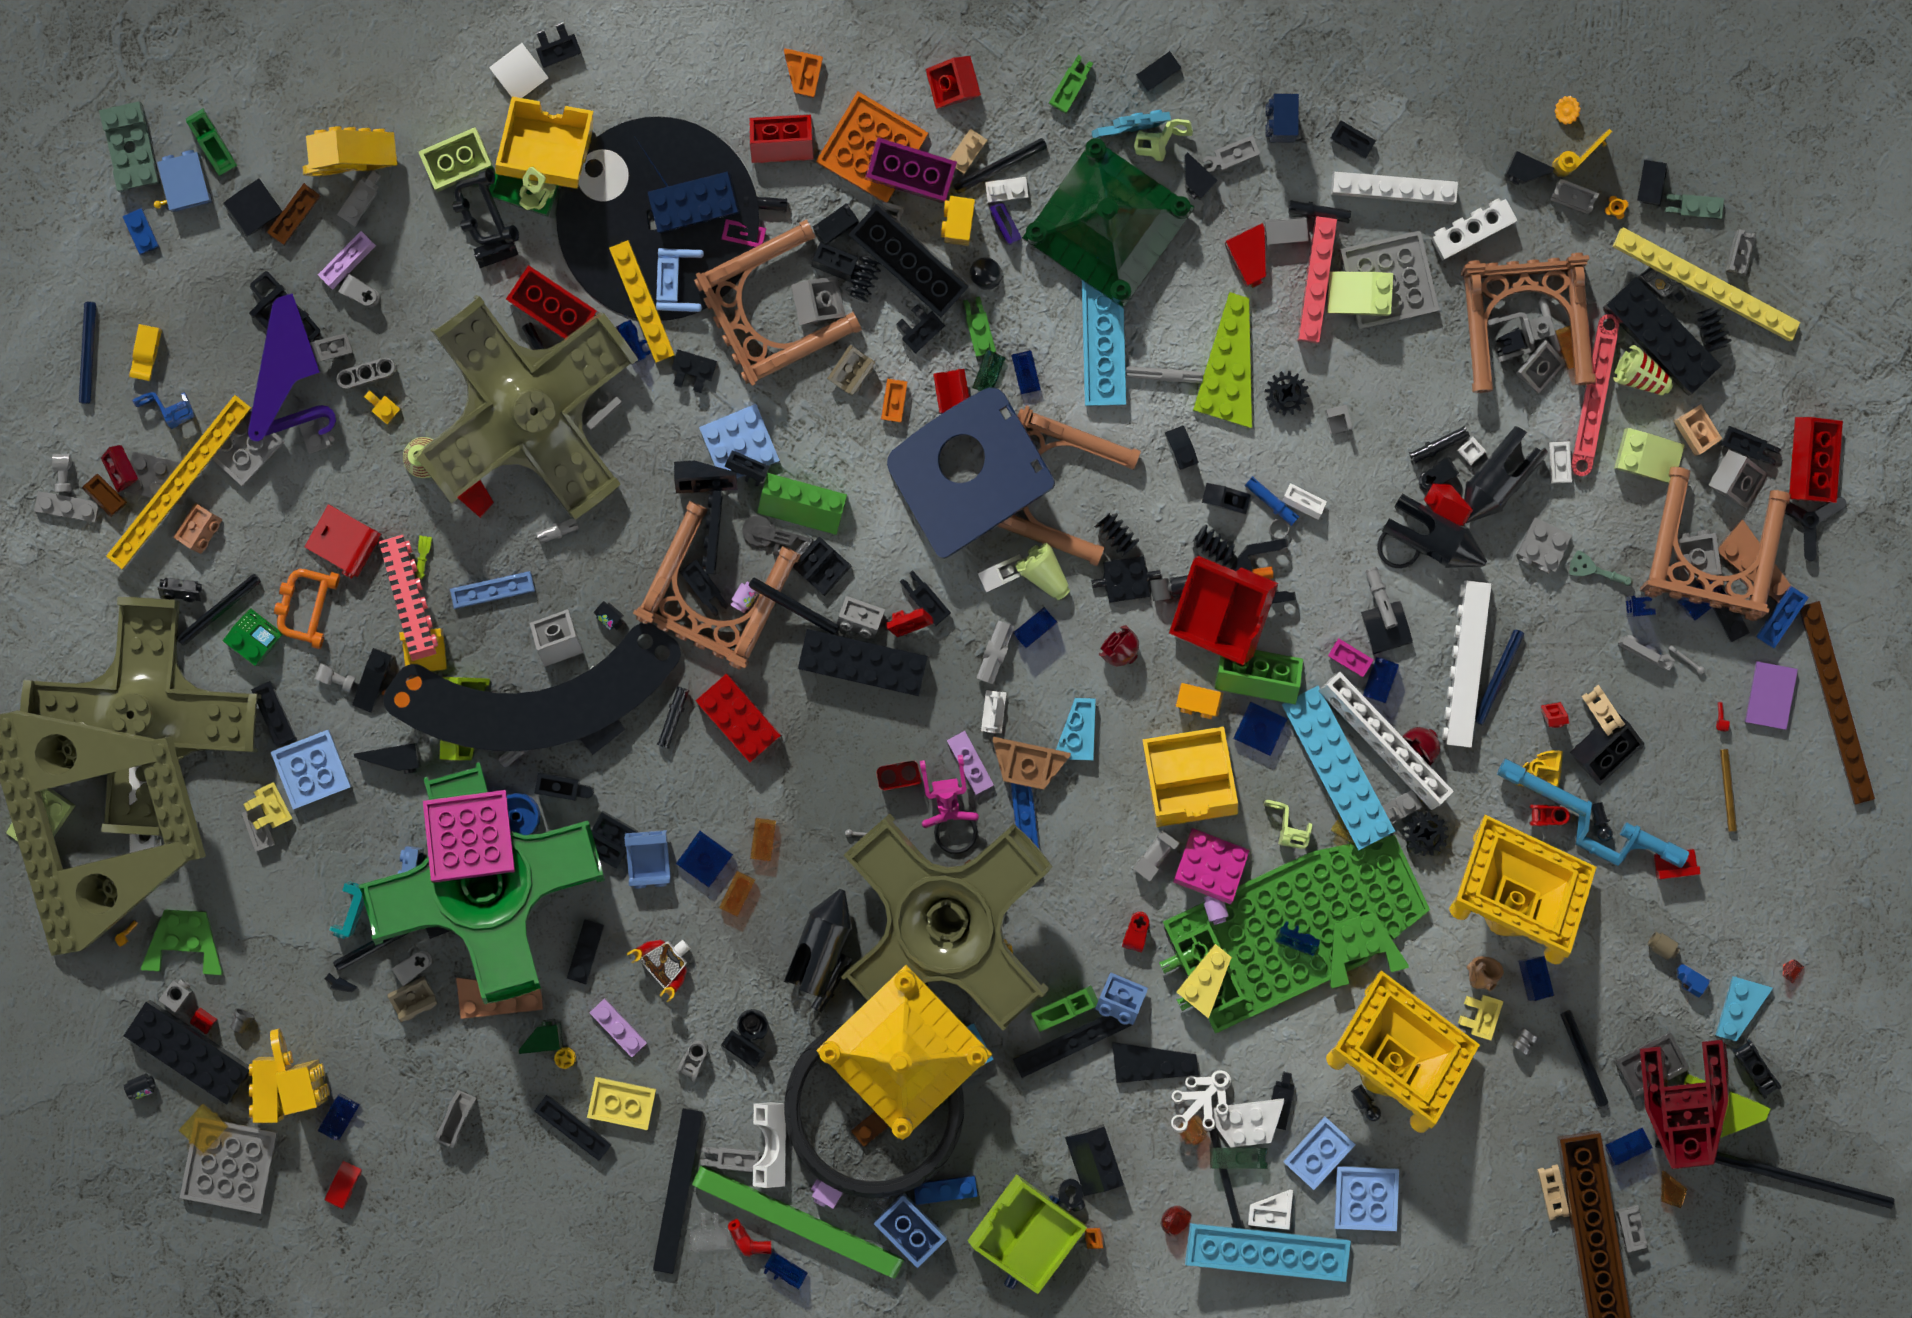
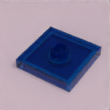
M1250 701L1233 739L1271 756L1288 719Z
M700 830L676 864L709 888L733 854Z

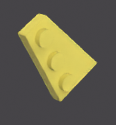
M1214 944L1176 992L1209 1018L1232 957Z

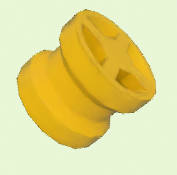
M569 1047L561 1048L554 1056L555 1064L561 1069L570 1068L576 1061L575 1052Z

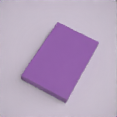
M1756 661L1745 722L1786 730L1798 669Z

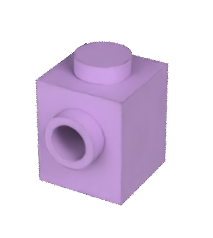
M816 1179L811 1188L814 1191L812 1197L815 1198V1203L822 1207L828 1205L833 1209L843 1193Z

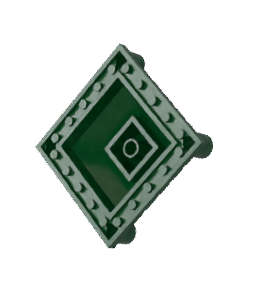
M1093 138L1087 142L1084 152L1038 217L1027 226L1026 233L1022 239L1124 309L1195 207L1190 204L1186 197L1177 196L1111 151L1101 139Z

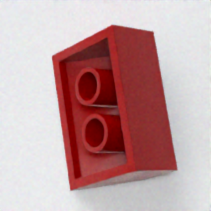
M811 114L749 118L752 163L813 160Z

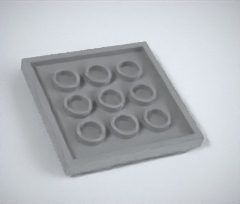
M1421 230L1340 249L1345 272L1393 273L1391 315H1355L1358 330L1440 311Z
M196 1116L180 1198L261 1214L278 1132Z

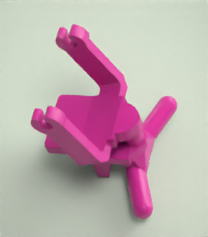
M957 755L962 787H958V780L956 778L932 782V792L929 791L925 760L920 761L925 794L929 799L937 798L939 815L924 820L922 827L928 828L938 823L946 822L948 819L977 821L979 819L977 813L959 811L957 795L964 794L967 790L963 755Z

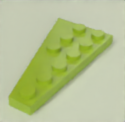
M1229 292L1193 411L1252 429L1249 298Z

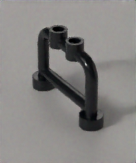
M490 168L480 170L479 175L456 183L454 187L456 201L452 204L453 210L456 213H462L464 220L460 223L461 229L464 232L469 231L477 243L489 245L504 240L507 243L516 242L519 239L517 227L514 225L505 227L488 185L495 183V174ZM476 184L479 185L498 234L487 237L479 234L477 230L478 222L469 211L470 203L462 194L463 188Z

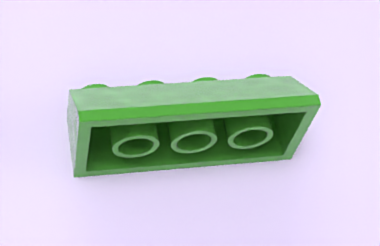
M767 473L757 513L837 535L847 494Z
M1256 650L1254 657L1244 665L1220 656L1215 689L1296 704L1301 684L1303 659Z

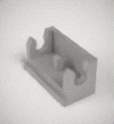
M1559 179L1550 200L1589 215L1593 210L1594 202L1598 198L1599 193Z
M1305 216L1264 220L1267 245L1308 241L1307 218Z
M1741 229L1735 231L1725 271L1746 276L1756 238L1755 233H1746L1745 230Z
M1635 1205L1617 1209L1616 1215L1625 1251L1632 1252L1647 1248L1648 1245L1639 1206Z

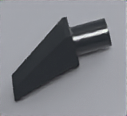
M330 973L324 978L332 985L330 987L332 990L353 992L358 988L340 977L336 979Z

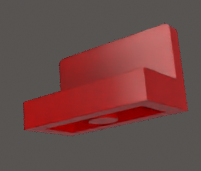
M965 369L933 374L940 414L969 398Z
M1687 850L1689 855L1682 868L1660 858V855L1654 854L1656 878L1667 879L1701 874L1700 866H1697L1695 850Z

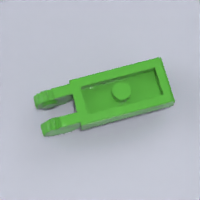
M1080 55L1076 57L1071 68H1068L1048 103L1067 114L1093 65L1089 61L1084 67L1082 74L1076 72L1075 69L1082 60Z
M980 296L976 297L975 300L979 313L974 315L971 314L968 299L963 300L967 315L966 321L976 357L996 352L987 315L984 312Z

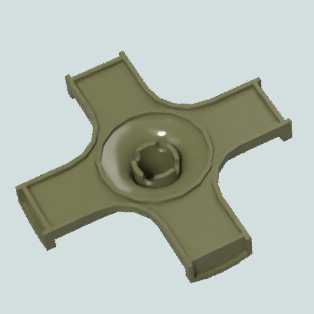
M475 295L473 297L475 300L437 329L432 328L430 330L460 369L467 383L468 400L463 414L450 428L414 454L413 457L420 462L446 496V500L451 504L458 499L459 495L481 478L502 465L519 464L528 467L544 480L572 518L577 519L621 485L585 437L582 430V412L585 403L594 391L629 364H634L638 361V358L608 317L601 312L562 342L548 349L531 350L519 346L508 336L484 304L483 299Z
M117 597L119 617L116 654L113 663L107 671L91 682L77 684L23 680L20 711L70 722H83L90 726L153 739L171 736L179 761L190 753L201 750L258 752V748H254L257 699H261V695L211 692L197 688L184 677L178 666L176 652L180 601ZM139 766L135 773L136 778L139 781L146 782L143 768ZM129 768L108 773L105 821L102 824L101 832L162 836L147 783H143L136 790L137 800L129 805V793L132 791V785L129 783Z
M889 813L843 855L878 893L885 905L888 921L885 934L878 944L851 966L841 977L843 980L847 977L860 993L869 1000L898 971L907 965L924 983L943 980L958 985L972 996L1002 1031L1005 1030L1013 1019L1037 998H1042L1049 988L1044 983L1040 985L1007 948L1002 932L1004 916L1010 906L1044 877L1053 866L1030 838L1014 823L978 856L966 864L954 867L933 864L923 856L893 823L895 819Z

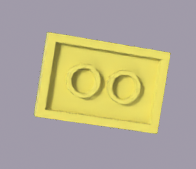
M595 1077L587 1118L648 1130L656 1089Z

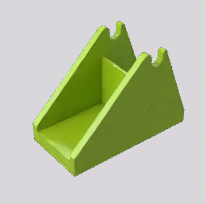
M1687 1073L1684 1085L1705 1083L1706 1081ZM1729 1091V1104L1721 1138L1765 1121L1771 1108Z

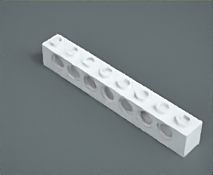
M1341 672L1334 675L1319 690L1325 699L1431 810L1440 806L1454 792Z

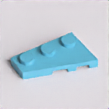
M1732 976L1715 1035L1737 1041L1773 988Z

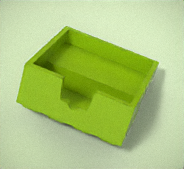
M1016 1174L969 1237L968 1242L977 1252L1039 1294L1087 1227L1051 1201L1047 1195Z

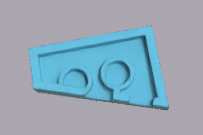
M1074 699L1056 750L1071 753L1067 760H1094L1096 699Z

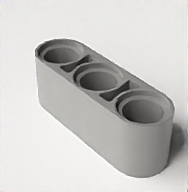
M381 358L342 370L338 373L336 379L340 387L347 390L394 376L397 366L391 359ZM385 362H389L392 367L388 373H383L381 370ZM366 368H370L372 371L369 379H363L362 371ZM346 374H350L352 377V382L349 385L342 383V378Z

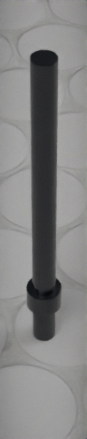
M1215 1126L1213 1130L1209 1131L1233 1221L1231 1225L1232 1228L1245 1229L1243 1220L1240 1219Z

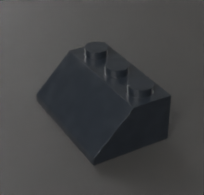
M1620 714L1619 716L1625 723L1624 726L1621 728L1618 726L1608 736L1599 724L1570 751L1577 763L1599 786L1645 744L1631 724Z
M1104 1124L1065 1137L1084 1196L1124 1186Z

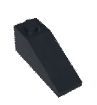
M695 460L674 462L676 494L738 490L737 476L734 471Z
M377 648L372 649L352 704L353 706L372 713L395 657L394 655Z
M417 743L354 753V758L397 771L404 770V774L417 772L416 768L421 767Z

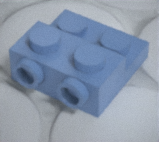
M406 846L405 850H401L400 862H403L402 870H399L398 874L421 865L424 848Z
M1110 972L1095 1010H1098L1102 1016L1117 1018L1122 1024L1133 1025L1148 988Z

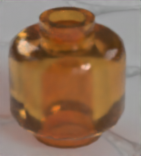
M1194 1115L1188 1121L1187 1129L1179 1133L1186 1144H1192L1193 1146L1204 1141L1207 1138L1206 1134L1208 1132L1203 1128V1121L1198 1115ZM1181 1123V1124L1178 1126V1128H1182V1127H1183V1123Z

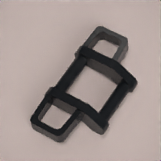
M265 271L250 283V289L260 302L249 312V315L252 318H256L267 330L269 320L261 312L278 296L281 297L287 295V293L285 292V287L282 284L280 285L268 271ZM267 278L276 288L263 298L255 286L261 280ZM297 305L302 322L306 320L315 331L308 337L310 343L320 334V329L309 317V314Z

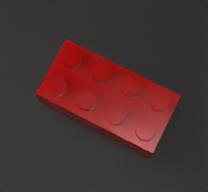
M529 265L506 298L508 302L564 339L599 313Z
M727 673L695 700L749 763L781 736L778 730Z

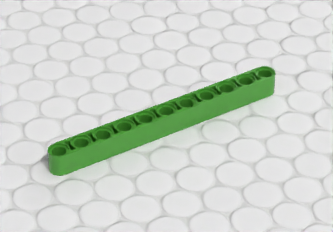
M701 1165L692 1183L693 1186L891 1278L896 1279L904 1262V1259L898 1255L708 1167Z

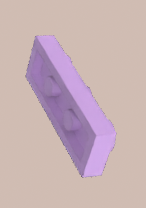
M360 231L318 276L333 290L376 245Z
M605 998L589 1012L631 1057L647 1044Z

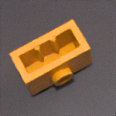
M1181 683L1176 707L1181 708L1180 712L1192 715L1193 711L1201 713L1200 717L1212 720L1213 716L1218 717L1224 693Z

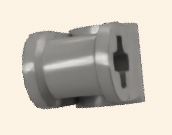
M350 274L347 275L338 291L368 307H374L380 301L378 291ZM366 294H371V296L373 297V299H372V300H367V298L365 297V295H366Z
M420 951L405 959L391 970L404 986L431 965L432 957L428 952ZM419 957H424L425 961L419 965L417 962Z
M695 1040L691 1043L677 1068V1074L682 1073L690 1077L692 1081H695L708 1051L705 1042ZM697 1045L701 1046L703 1054L695 1055L692 1048Z

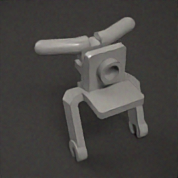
M1545 298L1539 301L1543 317L1529 320L1525 313L1520 312L1488 320V325H1493L1520 318L1525 341L1528 349L1498 357L1499 362L1533 352L1535 340L1549 337L1553 349L1558 354L1560 353L1561 348L1553 326L1548 302Z

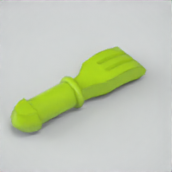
M419 535L418 571L415 572L416 578H420V580L425 576L424 572L427 561L425 557L430 551L432 537H423Z

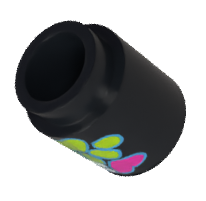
M603 601L594 611V614L597 616L596 619L610 631L613 629L617 631L624 623L622 619L624 615L610 603L607 604Z
M147 1073L128 1080L127 1084H124V1090L129 1100L133 1098L136 1100L154 1092L156 1087L153 1076H148Z

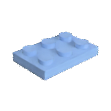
M1324 1116L1283 1162L1315 1190L1356 1144Z

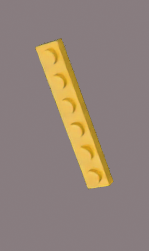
M629 240L610 247V252L655 363L675 356Z

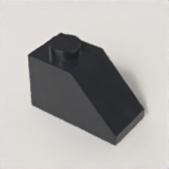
M1516 151L1504 176L1508 177L1509 182L1519 185V183L1525 184L1549 175L1553 172L1554 168Z
M1188 152L1185 154L1184 180L1185 187L1187 188L1186 193L1194 200L1196 198L1201 200L1218 180Z
M1184 425L1164 432L1178 471L1199 463Z
M1206 483L1202 503L1246 514L1251 494L1226 486Z

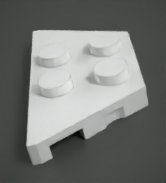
M1283 1098L1228 1105V1114L1225 1116H1219L1216 1112V1107H1212V1118L1215 1121L1216 1128L1230 1147L1271 1143L1285 1100ZM1221 1106L1219 1107V1111L1225 1112L1226 1108Z

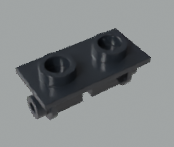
M505 240L473 249L480 268L519 255L515 242L507 243Z
M166 577L160 579V587L158 586L160 597L169 600L174 598L183 599L186 602L201 601L199 592L202 591V584H199L198 581L184 580L183 586L180 587V579Z

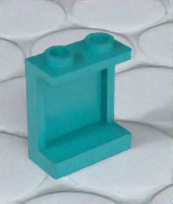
M351 881L344 883L342 891L354 896L344 926L337 924L330 926L329 931L334 932L333 936L345 939L354 935L364 905L363 895L359 889L360 884Z

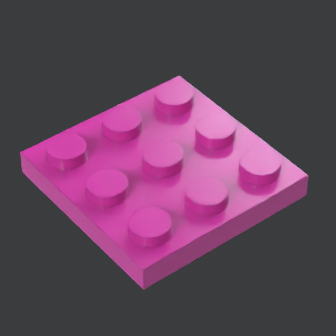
M1192 828L1173 882L1232 904L1250 850Z

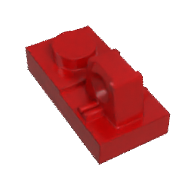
M923 608L916 609L908 614L901 610L892 614V621L887 622V629L898 638L932 625L933 619Z
M1561 702L1541 705V713L1549 727L1560 728L1564 724H1569V716Z

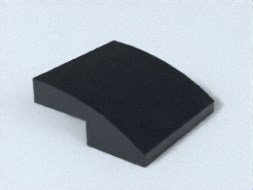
M259 178L223 203L246 237L263 228L265 224L280 216L283 212Z
M820 536L793 566L802 577L824 596L852 567L849 562Z
M1401 601L1390 603L1398 623L1393 628L1386 629L1378 607L1361 612L1373 655L1413 643Z
M605 811L601 812L591 830L599 859L616 869L627 852L625 834L638 833V830Z

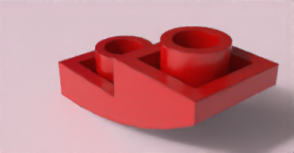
M343 1161L324 1200L343 1210L353 1193L352 1189L360 1177L362 1169Z

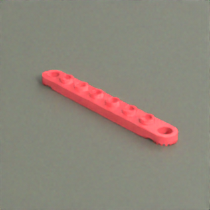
M1606 314L1598 321L1592 352V367L1596 383L1586 385L1571 462V470L1577 476H1586L1591 472L1619 330V321L1612 314ZM1605 319H1611L1614 322L1612 330H1606L1603 327ZM1579 460L1587 463L1586 471L1580 472L1577 470L1576 464Z

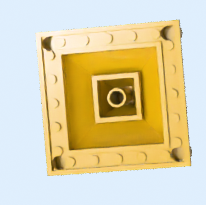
M1484 815L1477 831L1473 835L1474 845L1457 896L1449 907L1451 915L1456 919L1465 920L1471 911L1480 914L1482 917H1485L1486 924L1495 934L1501 936H1527L1529 939L1544 944L1547 947L1544 951L1547 961L1552 964L1562 963L1564 958H1568L1572 951L1596 866Z
M907 965L898 971L816 1050L820 1054L821 1060L830 1064L889 1125L894 1136L902 1140L910 1136L912 1131L992 1056V1053Z
M1381 970L1376 975L1374 981L1365 989V997L1336 1046L1327 1054L1326 1061L1331 1068L1336 1070L1342 1069L1346 1064L1354 1067L1360 1073L1363 1086L1369 1091L1393 1097L1408 1110H1411L1414 1113L1410 1117L1411 1127L1419 1133H1424L1429 1128L1432 1129L1438 1122L1480 1044Z

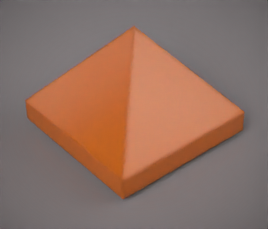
M1087 1228L1084 1232L1087 1249H1102L1104 1235L1101 1229Z

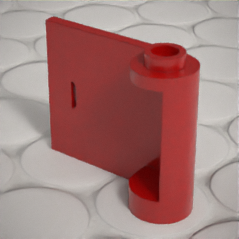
M328 504L304 547L343 569L342 574L352 579L354 576H359L382 534Z

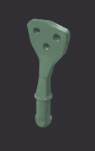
M1578 550L1571 560L1569 573L1572 576L1599 574L1625 586L1633 584V580L1629 576L1626 577L1615 571L1610 572L1599 568L1582 551Z

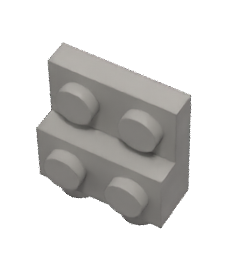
M1534 517L1516 555L1520 556L1519 560L1531 565L1533 562L1539 565L1538 569L1547 574L1550 571L1556 572L1572 535Z
M1710 530L1697 531L1698 535L1690 536L1689 533L1678 534L1680 550L1689 563L1705 573L1711 575L1722 574L1716 533H1710ZM1683 566L1678 567L1680 580L1688 579V571Z

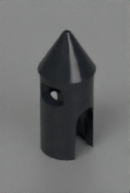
M1514 426L1470 481L1466 482L1464 500L1473 509L1466 523L1502 512L1508 499L1513 493L1518 491L1548 455L1546 448L1542 450L1534 448L1518 468L1509 475L1504 467L1505 461L1527 434L1520 427Z
M1403 493L1401 494L1395 507L1424 523L1429 530V534H1419L1390 518L1383 526L1382 532L1416 551L1437 560L1445 568L1485 566L1487 560L1468 527L1459 526L1436 514L1427 506Z
M842 889L837 890L809 912L810 915L783 981L801 986V991L818 997H824L849 931L852 930L846 891Z

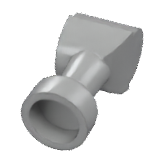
M53 454L52 468L58 475L55 492H71V484L67 483V471L72 465L71 454Z
M320 663L314 679L328 685L332 683L342 685V690L350 693L356 678L350 675L345 678L335 673L330 666Z

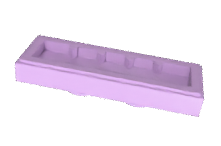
M965 731L947 740L957 761V755H963L964 774L976 795L994 785Z

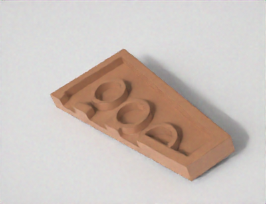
M1742 519L1718 547L1719 555L1739 572H1743L1755 561L1760 542ZM1775 564L1768 596L1779 603L1790 587V583ZM1756 569L1746 576L1753 583Z
M456 978L461 1019L543 1010L541 989L511 999L484 1004L477 980Z

